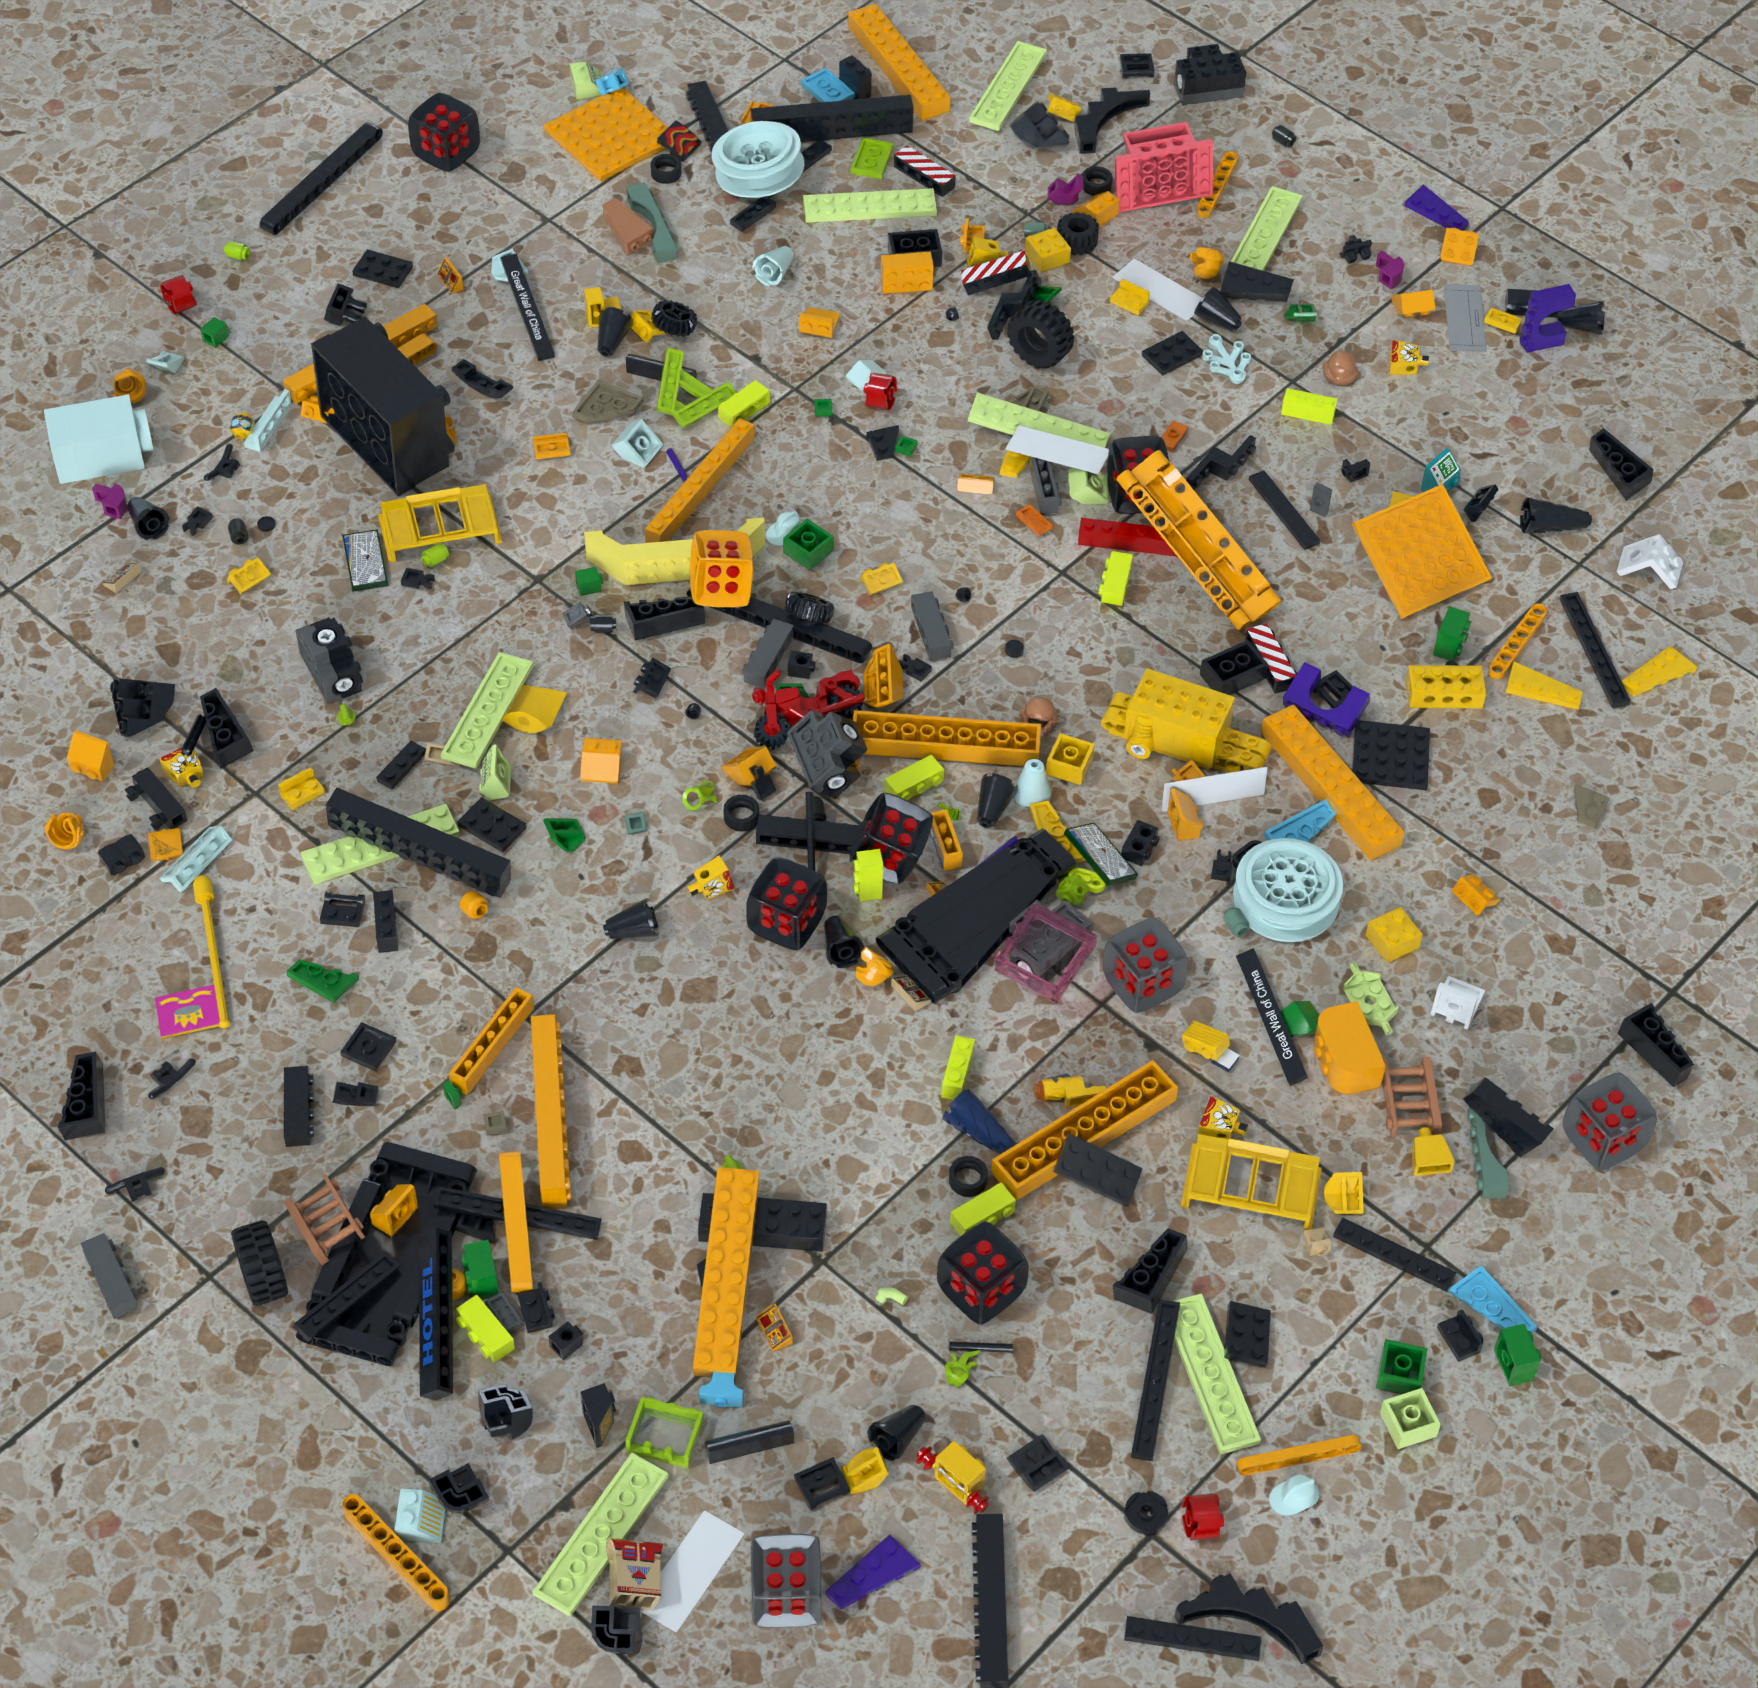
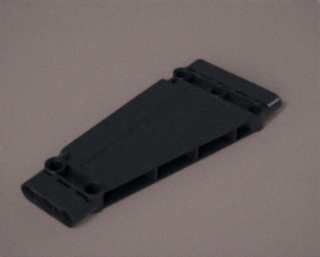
M1042 828L1028 838L1019 839L1013 848H1004L910 910L907 917L898 918L893 927L876 937V943L886 956L905 975L907 974L931 999V1002L935 1004L950 993H957L1007 939L1010 922L1036 900L1040 902L1051 888L1056 885L1059 878L1076 868V861L1052 835Z

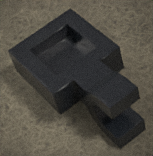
M757 765L749 768L755 779L751 782V785L759 800H763L776 791L770 775L764 774L762 766L757 767Z

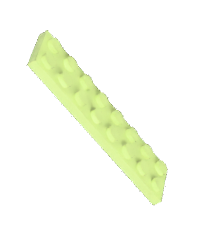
M1017 41L970 115L969 122L999 131L1046 56L1047 49Z
M1271 186L1231 262L1264 271L1299 207L1303 195Z
M933 188L803 195L806 223L937 216Z
M978 392L968 416L969 422L1011 435L1014 434L1020 425L1103 448L1106 447L1110 433Z
M501 652L497 654L444 747L441 759L475 769L478 767L503 722L502 718L508 713L533 668V661Z
M447 804L408 816L454 837L460 836ZM351 836L301 852V857L313 885L399 857V855L393 852H386L379 846L367 844L364 840Z
M1198 1294L1175 1300L1174 1302H1180V1310L1174 1341L1219 1455L1260 1444L1261 1438L1229 1359L1224 1358L1225 1350L1203 1295Z
M631 1453L535 1587L533 1595L571 1617L609 1563L606 1552L608 1538L626 1539L668 1479V1473Z

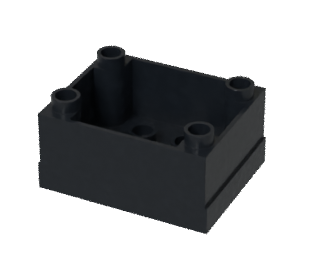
M364 316L331 335L328 334L311 343L321 417L398 497L415 488V485L449 467L448 455L454 452L455 448L452 440L446 434L444 407L451 403L450 396L442 385L435 387L388 340L387 332L379 322L373 324ZM330 408H333L335 413H329V416H327L325 412H328Z

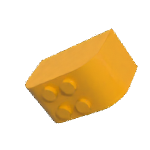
M1358 1001L1332 1006L1323 1010L1317 1022L1313 1041V1053L1315 1058L1319 1059L1321 1073L1326 1076L1330 1086L1342 1094H1355L1380 1088L1386 1065Z

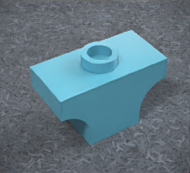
M623 68L613 69L595 80L601 95L621 89L629 84Z
M713 1372L710 1383L700 1386V1404L715 1405L720 1408L726 1406L742 1408L743 1390L735 1386V1374Z

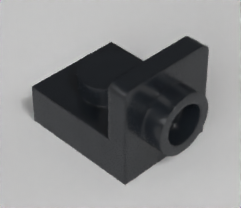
M1345 459L1343 460L1341 472L1350 482H1354L1369 475L1370 462L1365 459L1352 465Z

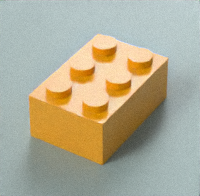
M931 252L881 255L880 282L882 294L932 290L933 261Z

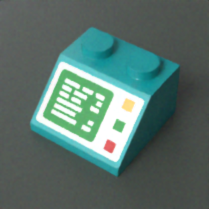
M1446 448L1425 466L1420 489L1422 492L1443 484L1448 493L1450 489L1459 484L1461 469L1450 449Z

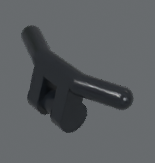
M232 444L226 445L222 459L214 470L204 475L205 481H209L218 475L229 479L234 475V470L239 468L240 463L236 459L229 460L233 450Z
M190 1058L178 1071L167 1061L161 1065L158 1071L154 1070L150 1076L160 1086L149 1092V1099H155L166 1092L184 1077L196 1064V1060Z
M158 1167L122 1179L107 1186L105 1193L112 1194L126 1187L131 1202L138 1200L137 1197L152 1195L146 1179L163 1175L165 1169ZM141 1184V1188L134 1190L133 1186Z

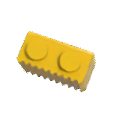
M1195 1020L1182 1034L1184 1048L1189 1052L1201 1054L1206 1059L1211 1058L1217 1061L1230 1045L1227 1033Z

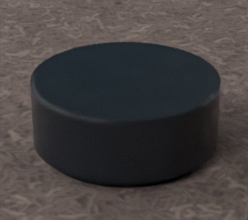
M1010 640L1006 643L1005 653L1009 657L1017 658L1023 654L1024 646L1022 642Z

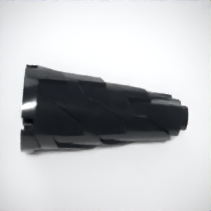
M1527 497L1521 506V511H1524V514L1520 515V528L1522 533L1525 534L1545 533L1546 531L1562 532V530L1587 528L1592 523V515H1589V512L1562 504H1555L1550 501Z

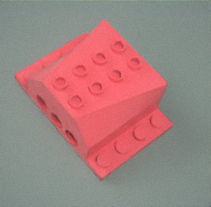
M1187 122L1123 133L1126 155L1115 156V195L1120 199L1118 213L1213 195L1212 139L1195 142Z

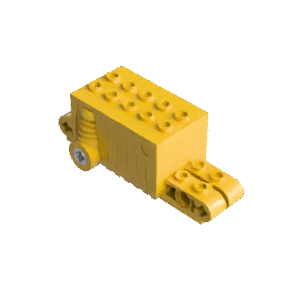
M1146 668L1133 696L1121 692L1114 694L1101 720V726L1109 731V734L1125 739L1127 742V752L1137 759H1147L1153 750L1157 753L1186 761L1187 763L1193 760L1197 766L1203 767L1206 770L1214 768L1226 773L1262 768L1272 748L1271 744L1264 739L1230 728L1235 697Z

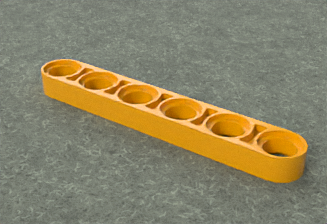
M1229 151L1223 155L1213 174V188L1218 189V191H1213L1211 196H1202L1197 206V215L1199 217L1208 218L1211 216L1237 165L1238 155L1235 152ZM1222 178V179H1224V180H1223V181H1218V180H1216V179Z
M1543 604L1531 606L1491 662L1488 671L1490 677L1501 679L1505 676L1513 661L1515 662L1544 621L1547 608ZM1539 610L1543 614L1537 615L1534 613V611ZM1526 622H1532V623H1534L1535 625H1534V626H1528V625L1526 624ZM1518 633H1523V634H1525L1527 637L1522 638V637H1519L1517 634H1518ZM1509 645H1516L1518 649H1512ZM1507 656L1510 660L1505 661L1501 657ZM1493 668H1500L1502 672H1495Z
M1349 1435L1247 1456L1239 1459L1236 1465L1239 1474L1245 1476L1352 1454L1359 1451L1362 1445L1357 1435Z

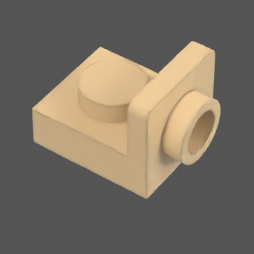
M1324 1227L1303 1231V1237L1310 1256H1323L1330 1253L1332 1241L1327 1239Z

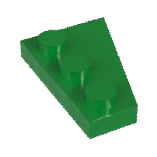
M300 959L287 970V977L333 1003L359 980L358 974H344L339 969L332 971L323 968L322 965Z

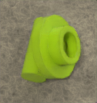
M342 704L340 706L341 711L337 714V721L341 725H350L356 720L355 712L348 709L346 704Z
M727 1155L724 1158L725 1162L722 1167L742 1169L741 1163L734 1160L731 1155Z

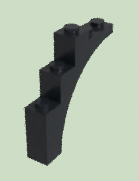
M1117 87L1101 88L1100 101L1088 102L1087 115L1075 116L1074 131L1079 154L1096 153V137L1107 121L1125 111L1149 107L1150 90L1118 92Z
M1231 1573L1215 1577L1211 1582L1209 1592H1202L1196 1599L1192 1601L1185 1600L1176 1607L1174 1617L1178 1624L1205 1617H1230L1257 1625L1279 1638L1293 1652L1301 1665L1321 1656L1323 1644L1297 1601L1290 1604L1285 1602L1276 1609L1264 1587L1257 1590L1253 1588L1243 1595Z

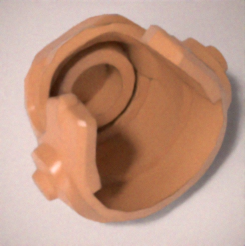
M1339 350L1334 352L1329 360L1325 361L1322 365L1324 377L1336 385L1349 384L1359 374L1358 368L1355 366L1354 356L1346 351Z
M1038 696L1030 699L1022 711L1019 712L1023 723H1028V717L1048 721L1043 729L1044 736L1059 723L1057 710L1053 702L1045 697Z

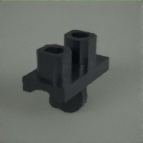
M1350 235L1349 241L1345 242L1343 251L1339 255L1341 258L1345 257L1348 264L1354 263L1358 259L1356 254H1360L1362 260L1369 259L1372 255L1370 249L1372 241H1362L1361 238L1357 239L1355 235Z

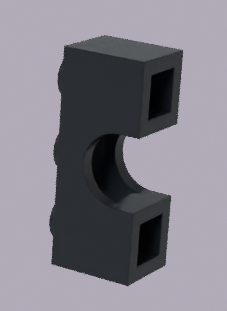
M393 890L373 892L378 952L398 951Z

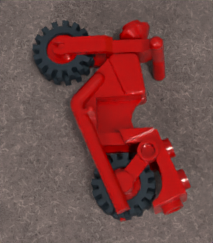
M852 669L841 671L829 678H823L818 682L816 696L809 699L801 696L797 687L780 689L774 694L773 682L781 675L779 670H775L766 679L764 690L760 688L753 689V701L760 706L764 703V717L761 716L756 722L754 738H756L757 743L760 742L759 746L766 745L767 749L770 746L772 750H775L776 746L780 748L781 744H785L788 737V723L794 726L810 710H815L825 715L833 712L853 720L854 710L861 711L864 703V696L862 693L860 694L859 678L853 673Z

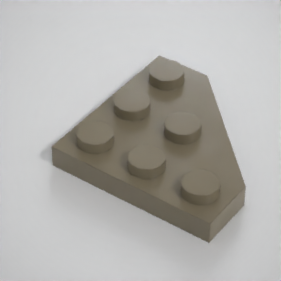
M597 380L572 411V417L585 423H591L633 414L642 405L643 397Z

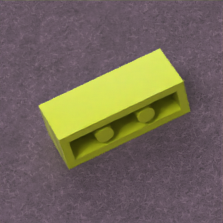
M753 381L718 406L719 419L730 427L739 418L747 420L770 403V390L758 381Z
M1287 388L1283 399L1281 415L1332 425L1338 399Z
M1112 551L1110 558L1106 559L1105 568L1108 569L1103 571L1102 581H1104V584H1100L1099 595H1102V603L1123 605L1132 567L1133 554Z
M931 754L885 778L884 791L909 800L918 794L924 793L927 789L941 784L944 781V768Z
M880 849L857 852V860H853L855 870L853 872L854 895L858 894L859 902L882 899L883 861Z
M955 1035L942 1083V1098L954 1100L964 1090L974 1055L975 1039Z
M1001 1182L951 1211L950 1223L960 1236L983 1221L995 1225L998 1220L1013 1214L1016 1200Z
M475 1295L456 1308V1322L462 1329L465 1327L470 1340L474 1344L478 1343L480 1351L486 1359L489 1357L495 1363L515 1350L514 1339L478 1295Z

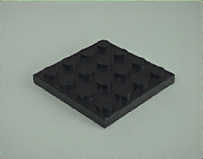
M1358 720L1354 728L1352 772L1364 784L1427 791L1430 728Z

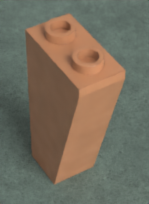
M616 197L602 205L603 218L626 255H630L652 242L653 228Z

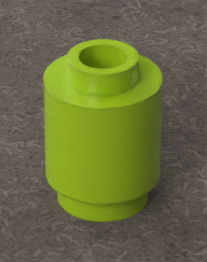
M229 241L224 246V253L229 258L241 261L248 260L250 247H247L246 244Z
M436 544L422 552L421 560L425 566L432 568L445 561L446 557L449 556V552L444 544Z

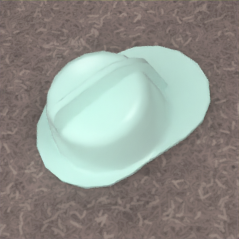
M796 511L781 513L777 521L767 530L766 538L768 542L776 546H782L783 538L802 523Z
M1294 1475L1271 1491L1269 1503L1276 1513L1291 1516L1316 1504L1319 1499V1489L1314 1483L1313 1478L1310 1479L1305 1475Z

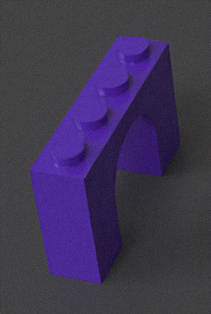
M1570 284L1531 292L1530 299L1528 300V309L1525 313V322L1522 326V335L1519 339L1520 345L1524 347L1527 353L1564 345L1567 332L1560 321L1540 325V323L1553 312L1574 307L1576 294Z
M1304 662L1283 696L1284 707L1287 708L1294 704L1306 719H1313L1324 728L1329 727L1336 734L1349 737L1355 724L1370 702V693L1353 686L1340 706L1330 710L1321 709L1315 706L1310 699L1313 690L1321 679V670Z

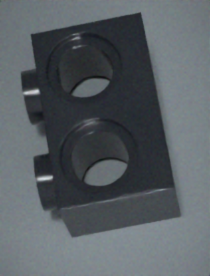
M1140 820L1136 821L1122 846L1121 855L1126 861L1142 867L1145 860L1148 861L1150 859L1151 849L1153 846H1157L1160 839L1158 827Z

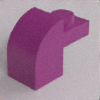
M1077 174L1069 183L1056 178L1048 187V199L1059 205L1076 203L1078 201V193L1084 187L1083 176Z
M1384 251L1379 252L1376 260V266L1381 269L1378 281L1392 289L1402 280L1404 261L1401 257L1394 259Z
M95 483L92 488L95 501L102 502L104 514L121 519L127 510L124 489L114 483L112 488Z

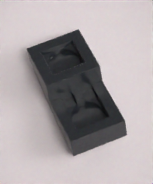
M337 1082L332 1103L351 1106H374L378 1086L358 1082L357 1086Z

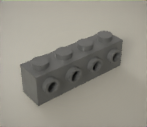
M1029 456L1028 464L1040 514L1058 513V508L1062 502L1061 496L1058 495V483L1055 482V471L1052 469V462Z
M932 591L911 595V609L929 661L951 657V649H954L952 638L948 637V626L943 623L944 615L942 611H939L938 598L934 597Z
M773 619L771 624L766 626L764 636L759 638L756 650L751 652L749 662L743 666L742 674H744L745 683L765 688L766 679L775 671L794 637V625Z
M105 1233L81 1242L84 1255L113 1318H118L138 1309L136 1300H139L135 1288L130 1289L128 1285L131 1283L127 1271L122 1272L121 1267H124L120 1256H115L113 1251H116L112 1239L107 1240Z

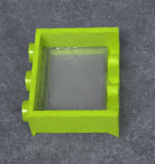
M641 1396L625 1440L626 1453H634L640 1457L689 1469L690 1460L702 1425L704 1424V1412H700L695 1408L681 1407L675 1403L661 1402L652 1397L645 1398Z

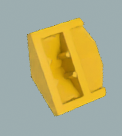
M1362 1172L1333 1173L1325 1185L1324 1201L1335 1214H1364Z
M878 1447L864 1449L856 1454L847 1465L842 1467V1472L852 1495L877 1488L889 1474Z

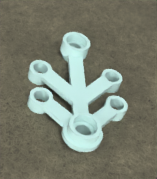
M1213 334L1209 338L1208 345L1211 349L1217 350L1221 357L1213 355L1211 350H1204L1203 360L1212 361L1209 367L1211 372H1218L1229 376L1230 381L1234 384L1242 383L1246 378L1244 369L1250 363L1251 355L1246 352L1242 353L1241 362L1236 367L1234 363L1239 353L1243 351L1244 344L1241 341H1236L1233 345V351L1229 356L1222 345L1223 340L1221 336ZM1220 364L1227 366L1229 369L1220 367Z

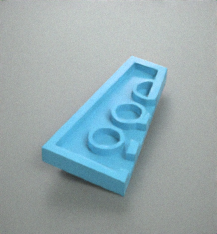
M1325 799L1266 830L1263 835L1267 841L1290 838L1309 842L1335 818L1336 812Z
M1482 1265L1449 1288L1450 1294L1501 1329L1525 1324L1527 1330L1531 1331V1333L1537 1330V1326Z

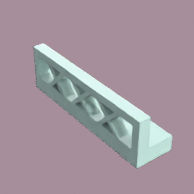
M284 389L280 397L275 396L253 428L252 434L245 440V448L259 452L262 451L292 406L289 390Z
M221 825L209 827L159 879L163 883L171 882L179 892L184 891L232 841L231 837Z

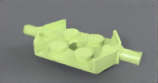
M1356 962L1350 963L1349 968L1353 976L1344 984L1343 988L1350 1002L1358 1001L1368 1025L1382 1027L1385 1035H1388V1033L1390 1035L1393 1029L1388 1022L1397 1014L1399 1007L1396 1006L1395 1008L1380 980L1381 974L1360 971ZM1365 1000H1372L1375 1004L1370 1005Z

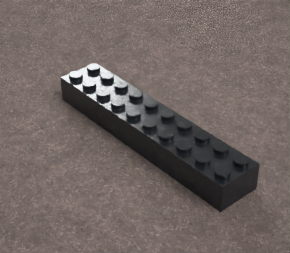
M911 95L750 108L751 122L771 121L787 125L796 131L801 142L817 141L818 139L831 140L913 132L914 107Z
M336 787L326 803L327 821L332 829L341 830L353 838L357 837L364 840L367 844H374L386 852H393L403 859L412 860L419 866L431 868L438 874L450 876L453 880L464 882L471 888H478L490 896L501 898L511 881V860L338 787Z

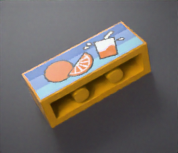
M947 809L931 812L933 823L930 835L943 871L962 868L963 853Z

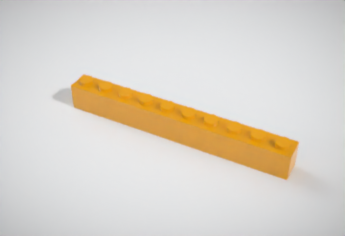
M424 303L383 327L387 332L388 340L396 348H399L420 334H426L437 328V315ZM314 363L283 380L284 389L290 391V397L296 404L317 393Z
M741 418L735 422L646 526V543L669 541L755 439L754 424Z

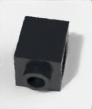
M791 650L788 660V676L810 679L811 672L815 671L816 662L813 661V654Z
M567 1321L548 1336L549 1346L562 1360H565L583 1345V1333L579 1327L573 1326ZM565 1338H571L569 1341H564Z

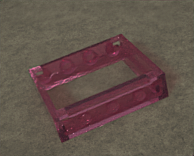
M1035 903L1031 909L1028 908L1025 912L1022 923L1019 922L1016 925L1013 936L1007 938L1002 952L998 951L994 958V961H996L995 971L1058 1003L1095 948L1098 935ZM1035 918L1083 942L1055 985L1007 960Z

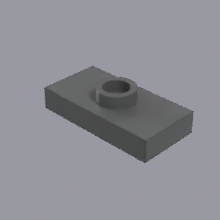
M1318 482L1314 485L1310 511L1323 517L1327 516L1332 495L1331 488Z
M503 1291L485 1300V1305L509 1334L524 1327L523 1320Z

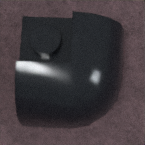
M507 1384L478 1390L482 1423L485 1430H488L491 1438L510 1433L512 1439L528 1430L532 1424L533 1410L526 1393L522 1389L507 1388Z
M469 1463L452 1472L448 1469L429 1479V1483L438 1501L450 1512H467L489 1501L486 1490L480 1479L476 1478Z
M592 1606L591 1633L597 1646L606 1652L614 1654H638L643 1638V1633L641 1632L642 1609Z

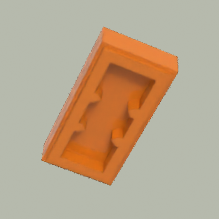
M1176 421L1171 422L1161 436L1166 444L1167 451L1173 453L1187 433L1188 426Z
M1031 504L1016 512V516L1038 537L1052 529L1053 525Z

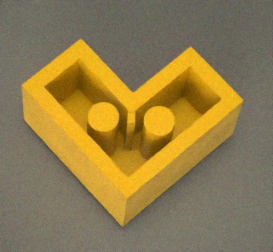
M600 287L583 289L585 315L589 328L599 326L601 310L604 311L607 307L621 309L618 296L603 299Z

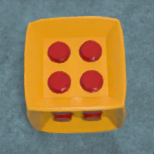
M702 530L694 533L690 557V588L695 604L707 607H742L748 605L753 578V551L748 534L729 530Z

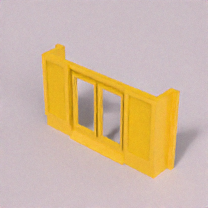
M486 484L460 489L457 487L380 502L381 514H378L389 563L396 562V550L493 534L495 544L502 543L491 495L488 494ZM458 501L464 529L445 533L438 504ZM433 505L440 534L420 537L414 508Z
M1198 1134L1197 1143H1192L1180 1207L1189 1208L1190 1199L1302 1220L1305 1221L1303 1231L1310 1230L1313 1225L1322 1170L1319 1167L1320 1157L1235 1139L1227 1140ZM1231 1155L1253 1159L1247 1198L1224 1194ZM1259 1161L1282 1165L1275 1204L1253 1200Z

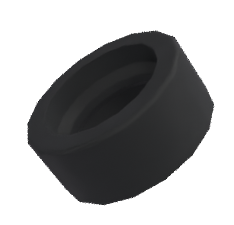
M660 154L652 159L650 165L651 176L655 181L669 184L680 178L681 161L678 157L672 154ZM663 166H670L674 168L671 171L658 170V168Z
M1092 166L1083 171V191L1085 193L1095 196L1111 190L1113 177L1108 169ZM1098 178L1104 180L1105 182L1102 184H1095L1088 180Z
M739 794L732 796L726 801L723 816L725 824L730 829L747 831L757 825L760 814L759 805L753 797ZM745 807L750 809L753 814L748 818L738 819L733 817L730 812L735 808Z
M963 1156L956 1159L949 1168V1184L951 1189L964 1197L976 1196L984 1191L988 1179V1169L985 1163L974 1156ZM965 1168L973 1169L980 1174V1180L974 1184H964L956 1178V1174Z

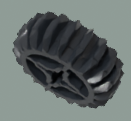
M659 301L651 314L652 323L655 324V327L659 328L660 331H664L665 334H671V336H688L690 333H693L697 324V314L694 313V310L677 301Z
M791 592L785 602L787 612L811 622L828 623L834 614V605L808 593Z

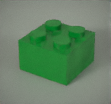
M809 519L804 520L783 538V553L808 570H811L834 551V536Z
M1449 606L1438 631L1433 652L1434 656L1454 661L1456 656L1461 655L1463 649L1461 644L1466 643L1469 635L1466 631H1469L1472 622L1469 621V612Z
M489 1239L465 1244V1253L461 1254L468 1294H473V1297L478 1295L481 1300L497 1295L499 1290Z
M1525 1324L1501 1329L1494 1352L1509 1387L1533 1381L1541 1362V1354L1533 1344L1531 1331L1527 1330Z
M1385 1339L1376 1388L1400 1394L1420 1389L1428 1348Z

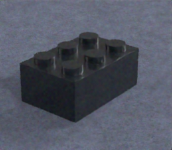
M938 229L888 233L889 255L931 252L933 267H942V248Z
M1246 640L1202 660L1200 676L1212 690L1231 695L1266 679L1268 663L1253 645Z

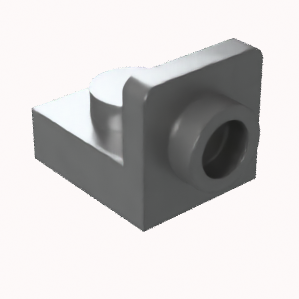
M581 602L562 613L570 629L575 628L586 620L590 623V616H593L590 607H585Z

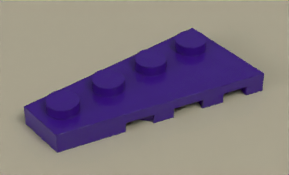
M1424 184L1405 201V207L1445 228H1457L1464 231L1469 225L1467 219Z
M889 1534L825 1591V1595L841 1610L866 1597V1594L883 1588L885 1584L904 1577V1574L919 1569L921 1564Z

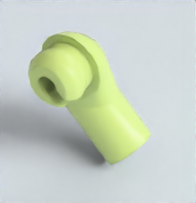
M880 1288L875 1296L876 1300L881 1303H885L887 1298H892L901 1305H904L908 1299L907 1295L895 1288Z

